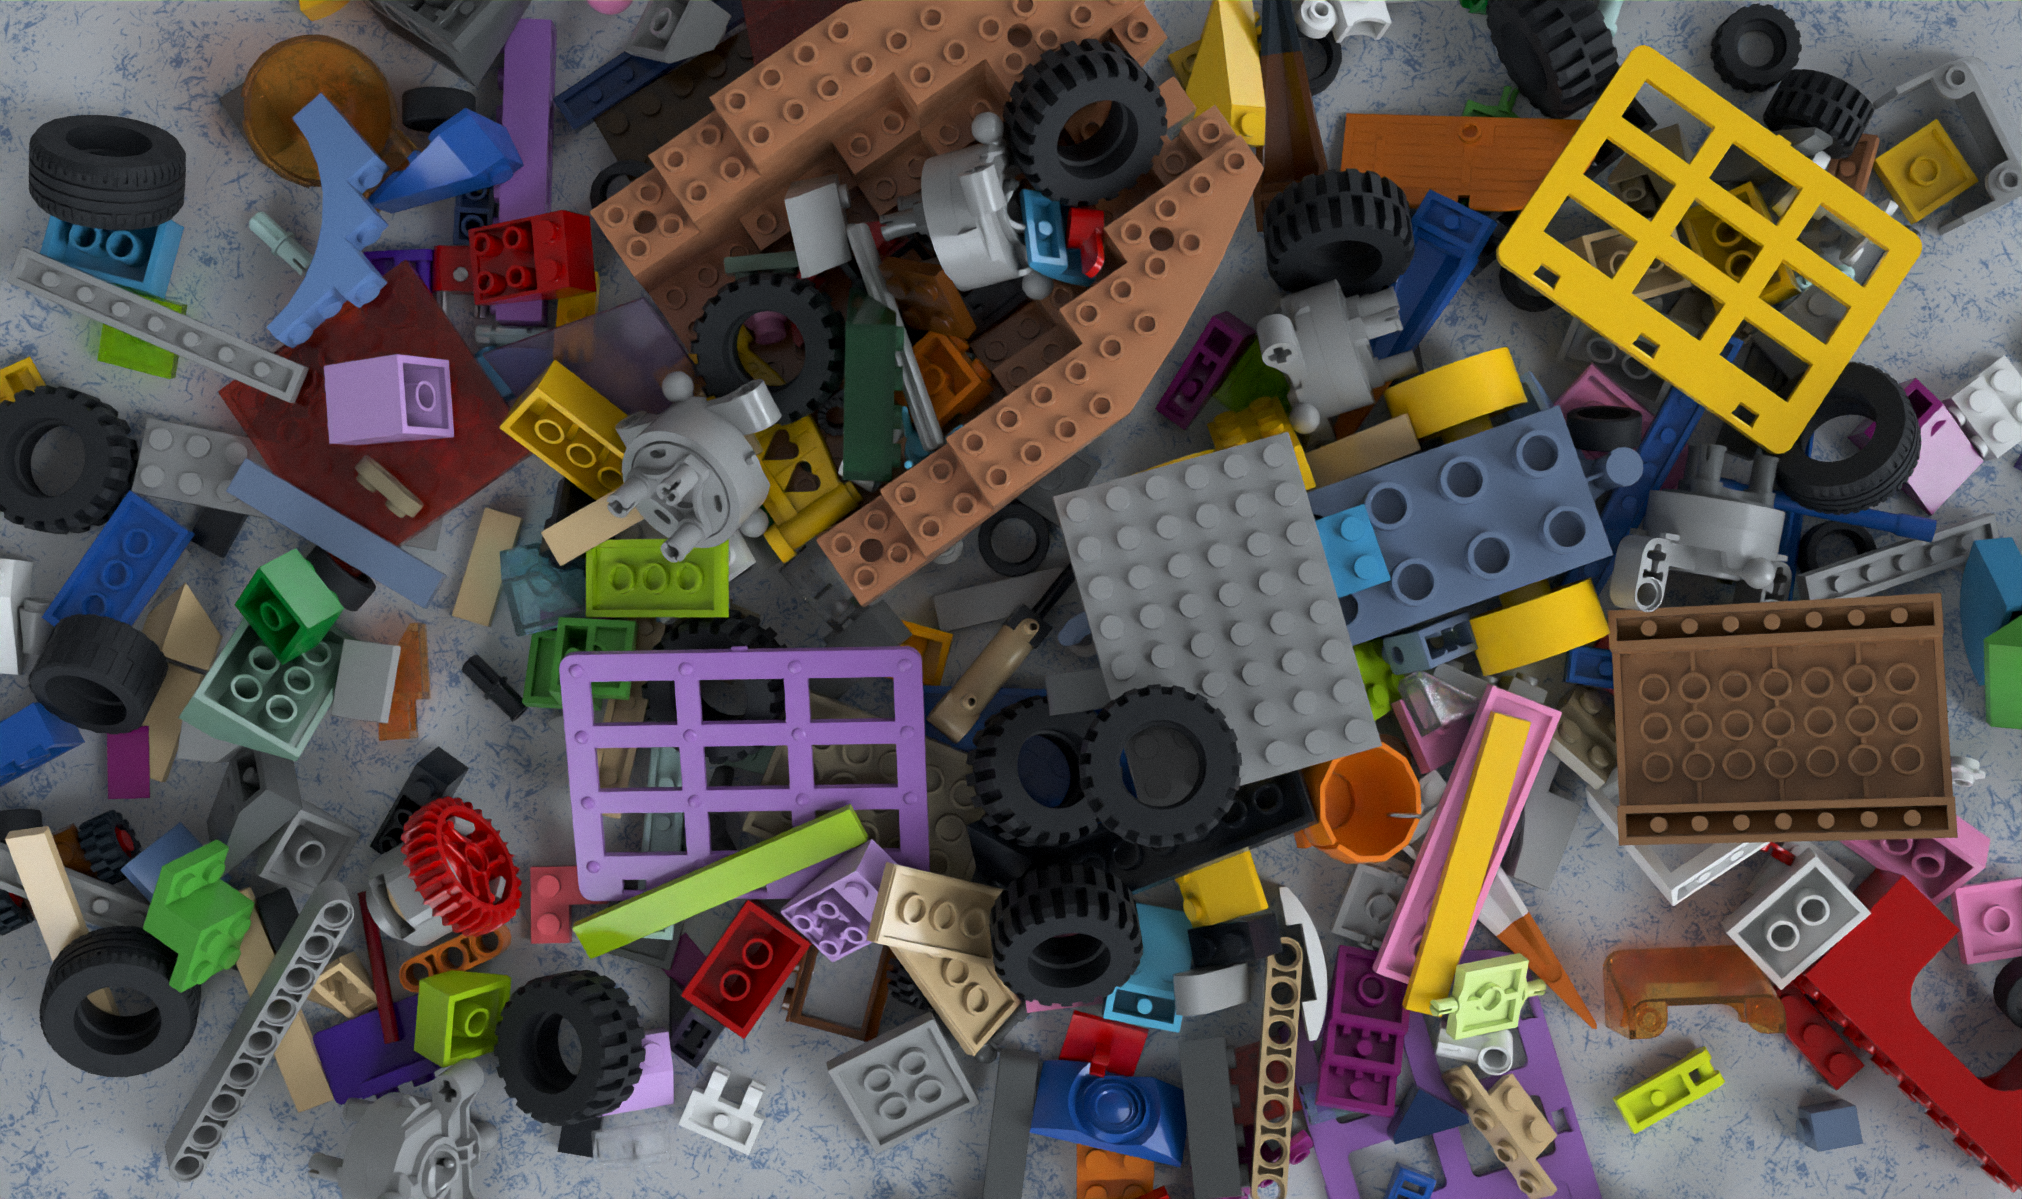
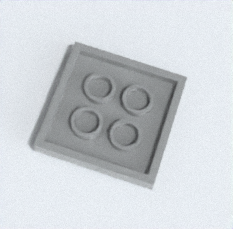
M931 1011L826 1062L829 1074L876 1154L980 1104L974 1088Z

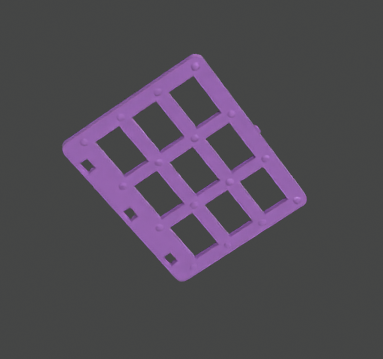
M732 646L731 649L575 651L568 653L562 659L559 666L578 885L581 895L587 900L625 901L741 851H712L709 812L791 811L792 828H795L815 819L816 810H836L850 803L854 810L899 809L900 848L882 849L898 865L930 872L923 667L921 654L915 648L910 646L748 649V646ZM893 677L895 718L811 719L809 678ZM784 679L786 720L703 721L700 680ZM674 680L677 721L595 723L591 682ZM896 744L898 784L814 785L812 745ZM788 745L790 785L707 786L705 747ZM679 747L682 787L600 788L597 748ZM684 812L687 851L606 852L602 813ZM853 849L844 851L766 885V888L755 889L734 899H793L844 854ZM624 880H646V889L624 890Z

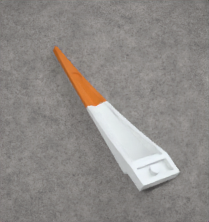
M1437 769L1426 773L1418 779L1421 790V815H1391L1392 817L1420 819L1409 844L1402 849L1414 861L1417 859L1447 785V781ZM1500 865L1478 920L1514 954L1520 953L1529 960L1528 967L1591 1028L1597 1029L1594 1018Z

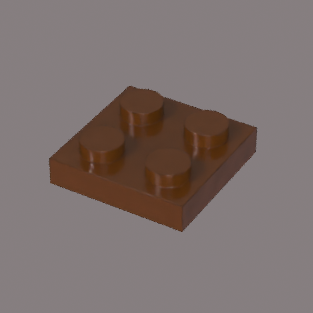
M887 256L878 266L886 281V288L895 297L903 312L902 317L911 328L966 339L976 330L977 327L953 281L945 274L941 265Z

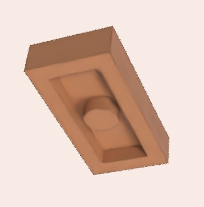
M1863 133L1852 155L1845 159H1831L1827 172L1864 197L1880 139L1877 135Z

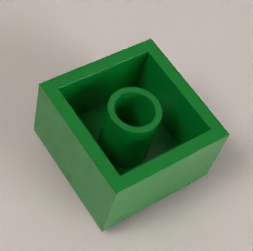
M296 548L260 566L234 604L282 665L319 645L344 610L337 595L328 589L316 574L313 565L304 559Z

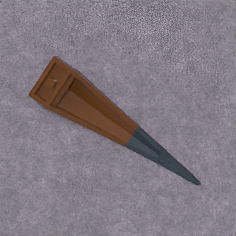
M1263 0L1260 65L1266 115L1265 145L1256 147L1255 154L1264 167L1253 191L1257 232H1263L1262 223L1264 222L1265 210L1278 192L1283 193L1285 187L1294 181L1296 183L1301 182L1304 176L1313 173L1317 176L1324 174V171L1328 170L1290 0Z

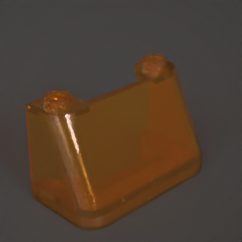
M1738 945L1621 949L1610 953L1604 961L1603 984L1606 1027L1629 1040L1650 1039L1659 1036L1667 1026V1006L1729 1005L1738 1013V1021L1748 1023L1757 1032L1766 1034L1787 1033L1785 1008L1768 976Z

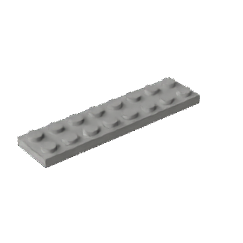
M147 419L132 491L139 495L273 520L226 492L244 459L248 458L391 543L431 551L437 550L451 483L450 476L379 463L424 504V507L414 518L407 514L400 518L385 506L384 503L387 498L378 490L372 493L356 480L359 473L354 467L361 459L156 419Z

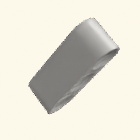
M1248 962L1198 967L1173 974L1176 1015H1202L1251 1001Z

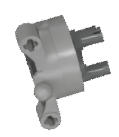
M982 112L974 118L971 126L972 135L980 144L928 158L922 170L921 191L898 197L897 205L899 211L883 214L879 218L880 224H886V226L880 227L886 241L919 232L921 235H928L931 238L937 257L919 262L941 265L945 274L953 281L955 287L961 291H969L1023 277L1022 288L1025 294L1033 300H1042L1052 293L1054 283L1053 278L1037 272L1028 265L1024 235L1026 225L1022 220L1020 196L1018 193L1020 182L1015 179L1022 171L1007 150L1009 145L1003 138L1004 126L1000 117L992 112Z

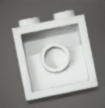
M2005 355L1995 359L1941 400L1984 461L1998 459L2022 441V377Z

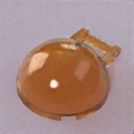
M300 35L276 43L262 53L248 71L241 91V97H244L245 120L242 121L243 129L252 149L263 163L283 179L308 189L311 186L322 187L318 165L308 140L293 120V117L320 93L339 108L382 159L389 153L392 145L406 158L414 150H419L398 128L397 102L385 73L375 60L359 47L342 39L326 35ZM408 159L402 162L392 173L405 170L410 165ZM383 180L372 192L369 189H367L363 193L364 197L368 199L385 180Z

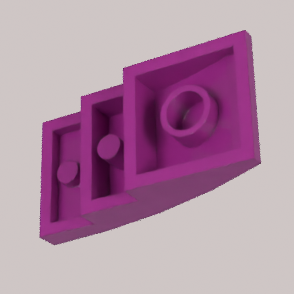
M1339 945L1324 1026L1315 1105L1391 1118L1394 1115L1397 1077L1401 1074L1404 1036L1408 1033L1410 1010L1402 1006L1408 984L1380 975L1372 969L1379 951Z

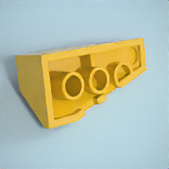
M1212 0L1200 35L1202 42L1196 60H1192L1188 71L1191 75L1185 92L1197 108L1193 119L1216 105L1237 136L1241 135L1250 148L1264 146L1266 105L1252 0Z

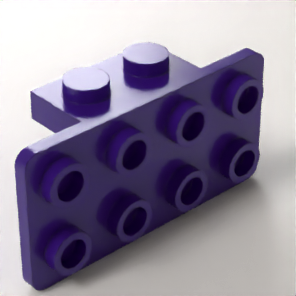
M418 994L393 1003L400 1037L398 1042L384 1044L378 1009L319 1031L313 1036L317 1053L336 1103L343 1105L351 1097L366 1099L376 1095V1098L379 1099L385 1094L400 1092L398 1086L412 1081L413 1086L417 1087L436 1078L434 1072L442 1067L414 1051Z

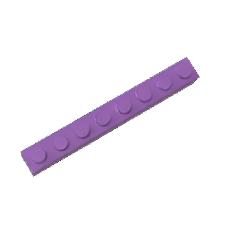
M521 18L500 50V53H504V67L498 68L497 82L498 89L503 91V105H497L496 123L507 128L524 166L515 171L510 180L494 186V201L499 203V217H494L492 224L551 212L555 111L553 98H555L557 29L550 19ZM548 300L490 305L491 315H496L495 320L502 326L547 327Z

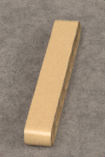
M1281 937L1280 939L1282 945L1290 947L1294 952L1295 958L1291 965L1282 966L1278 964L1274 954L1265 959L1249 1187L1252 1199H1260L1257 1193L1258 1185L1267 1179L1273 1180L1278 1186L1279 1192L1276 1199H1286L1303 963V952L1300 944L1289 937ZM1282 983L1290 988L1292 998L1288 1004L1280 1005L1273 1000L1271 991L1274 985ZM1281 1022L1287 1026L1289 1038L1284 1044L1274 1043L1270 1039L1268 1031L1272 1023ZM1271 1061H1279L1286 1068V1078L1281 1083H1273L1266 1076V1067ZM1270 1100L1278 1101L1284 1109L1283 1117L1277 1123L1269 1122L1263 1115V1107ZM1272 1139L1279 1143L1281 1155L1278 1160L1269 1163L1262 1158L1260 1148L1266 1140Z

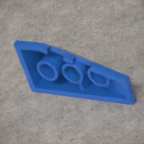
M464 108L435 128L428 136L430 144L422 152L414 150L407 157L410 165L405 170L392 173L367 200L373 207L393 214L504 183L510 180L514 172L523 167L524 163L506 127L468 108Z

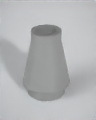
M39 597L24 598V606L19 607L23 640L22 652L33 655L41 654L54 629L53 625L41 618L52 603V599Z

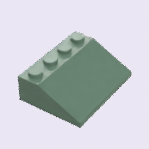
M243 618L178 718L215 739L297 761L333 702L344 639L359 640L332 625L319 645L282 665L247 620Z

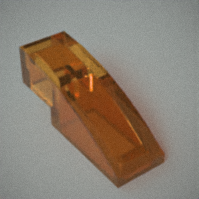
M410 623L397 645L401 647L389 720L388 723H379V741L418 738L416 700L431 699L426 624Z

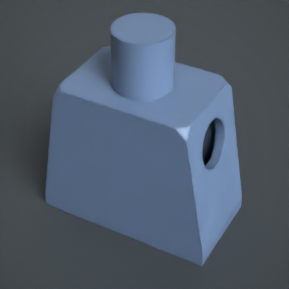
M1468 611L1418 624L1385 637L1382 647L1384 661L1391 666L1392 672L1395 675L1428 670L1477 650L1478 646L1469 622ZM1443 636L1444 644L1441 648H1436L1431 644L1429 638Z

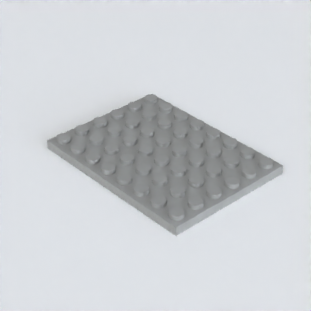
M1289 432L1053 497L1110 701L1115 700L1123 695L1124 692L1134 688L1140 689L1153 684H1161V686L1172 687L1173 685L1184 687L1187 692L1195 695L1199 693L1207 698V702L1213 708H1219L1226 716L1224 720L1230 729H1234L1237 736L1236 745L1238 753L1241 752L1242 765L1239 772V777L1241 778L1240 786L1382 746ZM1151 727L1136 733L1124 746L1139 801L1152 806H1168L1184 799L1193 789L1199 773L1198 756L1191 742L1180 732L1167 727Z

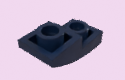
M494 186L482 189V193L473 191L456 196L453 245L469 246L468 229L492 225L495 211Z

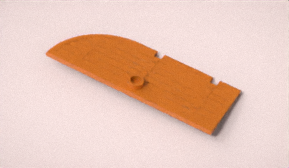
M1346 113L1340 172L1346 171V168L1358 169L1361 173H1365L1368 170L1376 172L1380 178L1384 176L1389 178L1403 190L1410 209H1418L1427 192L1431 189L1458 202L1459 198H1470L1469 208L1474 211L1507 212L1523 210L1583 120ZM1596 155L1593 157V159L1591 160V162L1589 163V165L1587 166V168L1585 169V171L1583 172V174H1584V173L1587 171V169L1590 167V165L1592 164V162H1593V160L1595 159Z

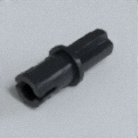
M479 655L470 657L464 663L462 672L485 693L483 698L485 700L491 699L510 717L512 722L517 720L529 708L522 703L523 698L507 683L508 678L506 676L501 678Z

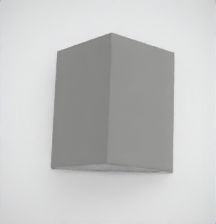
M344 639L331 715L363 722L388 723L401 647Z

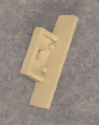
M1467 1065L1446 1070L1441 1077L1448 1085L1450 1093L1461 1103L1471 1117L1473 1125L1482 1132L1493 1147L1497 1158L1506 1165L1517 1180L1519 1188L1530 1199L1552 1196L1557 1191V1188L1536 1158L1558 1135L1512 1073L1503 1075L1486 1091Z

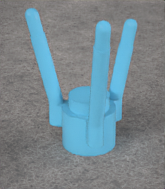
M903 406L900 408V413L905 430L904 435L907 438L904 451L907 461L904 463V466L909 470L935 451L927 452L923 449L918 433L913 429L908 408ZM961 424V425H959L958 427L954 428L950 433H948V434L944 437L945 442H946V438H947L949 435H951L952 433H954L955 431H957L958 429H960V428H961L962 426H964V425Z

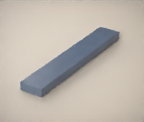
M244 459L226 490L229 494L424 609H428L447 576L251 459Z

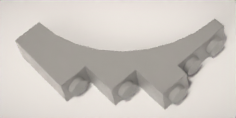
M1450 660L1423 671L1422 675L1449 689L1468 705L1475 714L1487 684L1496 686L1498 683V679L1490 675L1483 676L1482 672L1477 671L1475 676L1463 672L1464 665L1455 660ZM1517 672L1515 677L1501 676L1499 684L1496 686L1541 704L1544 703L1548 691L1537 687V679ZM1549 749L1546 751L1511 836L1510 846L1503 866L1507 876L1548 891L1582 808L1581 805L1570 801L1571 793L1551 786L1561 760Z

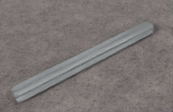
M865 223L853 225L847 229V235L922 447L927 452L936 451L944 446L946 442L896 301L886 288V281L878 268L882 262L870 228Z

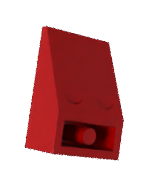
M559 210L468 229L474 301L477 306L560 299L597 292L590 216Z

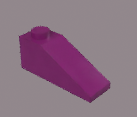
M1229 311L1213 315L1155 410L1183 430H1187L1237 365L1257 331Z

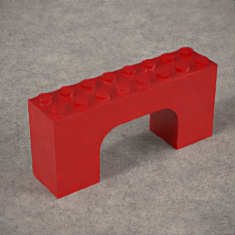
M1876 868L1852 892L1871 914L1790 983L1803 995L1807 993L1814 1000L1818 1001L1814 1007L1829 1021L1835 1020L1845 1028L1842 1034L1859 1049L1862 1047L1869 1054L1873 1055L1869 1059L1870 1062L1886 1076L1890 1074L1900 1082L1897 1088L1912 1102L1916 1103L1918 1101L1925 1107L1927 1111L1924 1114L1937 1127L1942 1130L1945 1128L1954 1135L1953 1143L1969 1157L1973 1155L1982 1163L1980 1169L1997 1184L2001 1182L2013 1193L2017 1189L2022 1191V1048L1996 1073L1985 1077H1976L1918 1020L1911 1003V990L1918 973L1960 929L1904 875Z

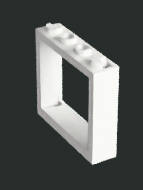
M1618 767L1612 770L1607 782L1598 790L1588 785L1585 791L1590 808L1619 841L1617 808L1609 800L1619 793ZM1770 842L1715 843L1672 872L1668 870L1648 845H1627L1623 847L1670 904L1675 906Z

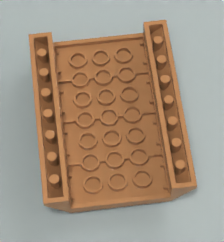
M1941 593L1657 608L1652 612L1631 609L1608 611L1609 649L1612 652L1619 788V806H1617L1619 846L1958 838L1956 803L1952 786L1942 638L1944 626Z

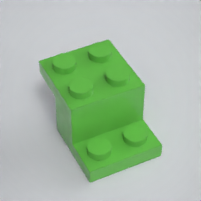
M559 617L557 631L532 629L522 703L526 707L563 709L559 666L564 656L575 651H635L638 634V624L636 621ZM632 681L591 682L593 710L601 711L603 699L629 700Z
M218 839L162 866L143 926L145 931L178 953L169 985L180 993L196 984L201 985L214 974L234 966L241 955L239 949L244 934L251 925L250 916L255 902L220 879L225 871L224 862L229 847Z

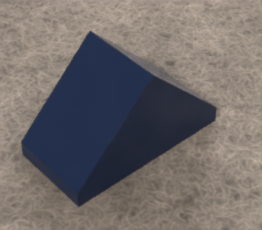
M1412 1083L1391 1121L1387 1133L1391 1141L1396 1145L1469 1124L1468 1116L1459 1108Z

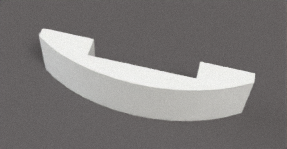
M1287 886L1277 887L1284 925H1300L1314 998L1300 1000V1008L1306 1038L1309 1041L1318 1039L1326 1011L1328 986L1325 958L1317 931L1305 908Z

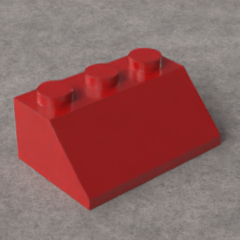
M747 899L684 987L681 996L745 1039L812 943L784 917L758 899Z

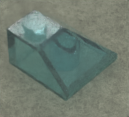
M537 542L500 551L501 580L517 637L557 628L559 617L593 619L592 617H586V578L583 576L584 570L572 566L568 570H560L549 566L548 558L539 556L541 544Z

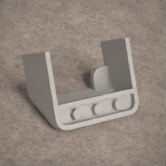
M1966 56L1948 61L1893 88L1873 102L1875 108L1878 109L1922 86L1932 83L1939 96L1947 100H1955L1990 168L1985 178V187L1992 202L1938 228L1940 235L2022 196V134L1986 64L1974 56Z

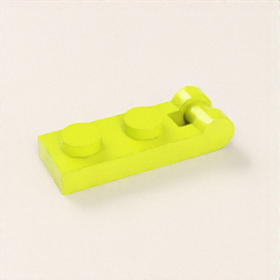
M1705 1046L1692 1050L1686 1057L1612 1098L1632 1133L1636 1134L1725 1083L1720 1071L1714 1070L1710 1063L1712 1057ZM1697 1069L1701 1078L1693 1083L1688 1073Z

